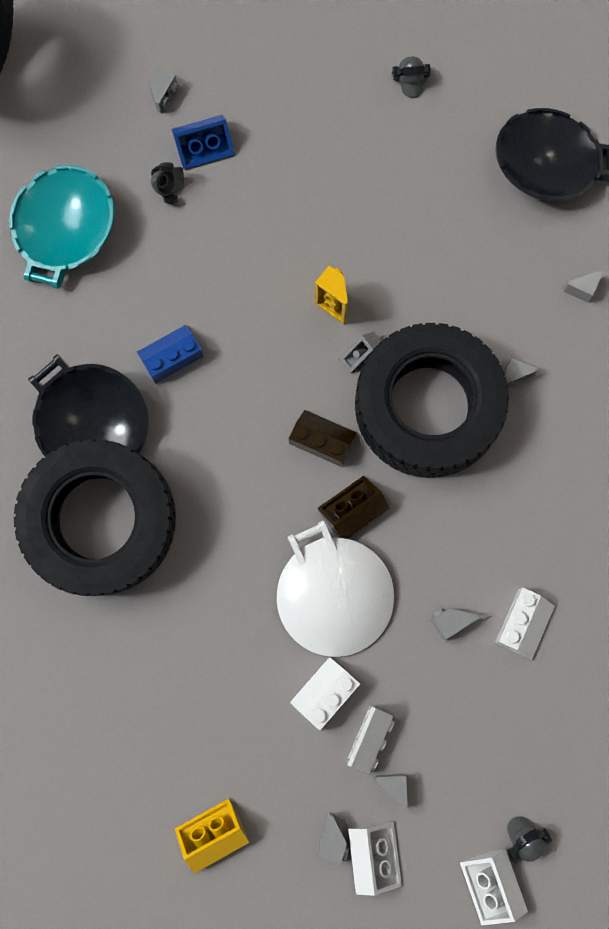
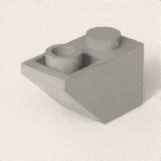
M156 67L148 81L159 113H162L163 109L169 105L172 94L176 93L178 83L176 75Z

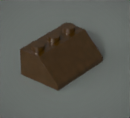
M304 410L289 436V444L341 467L356 432Z
M363 475L317 509L339 538L348 539L378 516H381L390 507L382 492Z

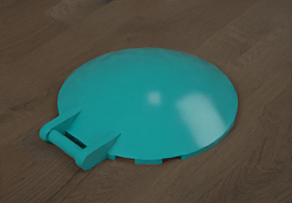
M74 165L55 166V169L39 172L32 177L33 180L26 187L23 186L14 199L9 216V228L11 229V239L15 248L28 261L24 272V280H34L60 288L66 270L78 267L92 259L102 249L110 236L114 223V202L109 189L96 174L83 167ZM41 268L55 273L53 277L37 274L36 270Z

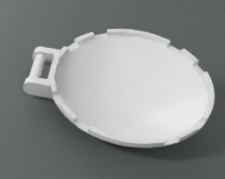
M324 521L318 522V525L297 535L287 536L294 555L280 575L276 600L280 619L289 635L305 649L329 657L352 655L373 644L387 627L394 606L392 579L382 560L371 549L359 542L345 538H331ZM320 532L322 533L323 538L299 548L298 542Z

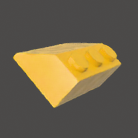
M329 265L315 281V304L344 324L346 322L348 305L345 277L341 270Z
M229 798L175 828L184 861L194 874L249 843L245 829Z

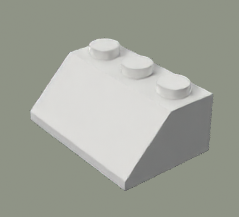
M524 587L518 589L495 643L532 660L555 606L542 596Z
M329 657L290 703L317 729L321 730L360 683Z
M369 706L347 758L346 764L367 774L371 770L375 771L379 761L376 759L379 751H383L387 742L384 739L387 732H391L395 723L392 720V715Z
M394 822L361 825L348 829L356 894L375 896L402 887Z
M506 849L489 851L460 862L481 925L515 922L528 912Z

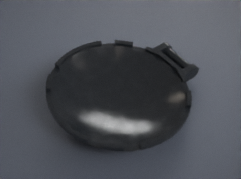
M550 108L528 109L525 113L512 116L506 122L497 137L495 150L501 171L516 188L537 199L559 202L582 196L595 185L597 180L609 182V145L599 144L598 140H595L590 134L591 130L582 121L578 123L570 118L571 115ZM603 156H606V170H603Z
M56 354L48 365L35 376L32 375L28 378L30 383L39 392L35 408L33 409L32 425L34 427L35 440L45 458L47 454L63 445L88 439L117 442L138 453L142 450L149 426L146 403L136 385L121 372L98 364H82L70 367L59 354ZM59 365L62 369L42 385L40 381Z

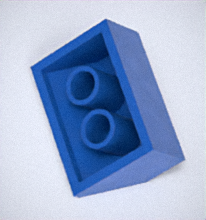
M223 114L171 129L183 169L235 155L227 122Z
M186 325L137 351L154 383L204 357L202 349Z

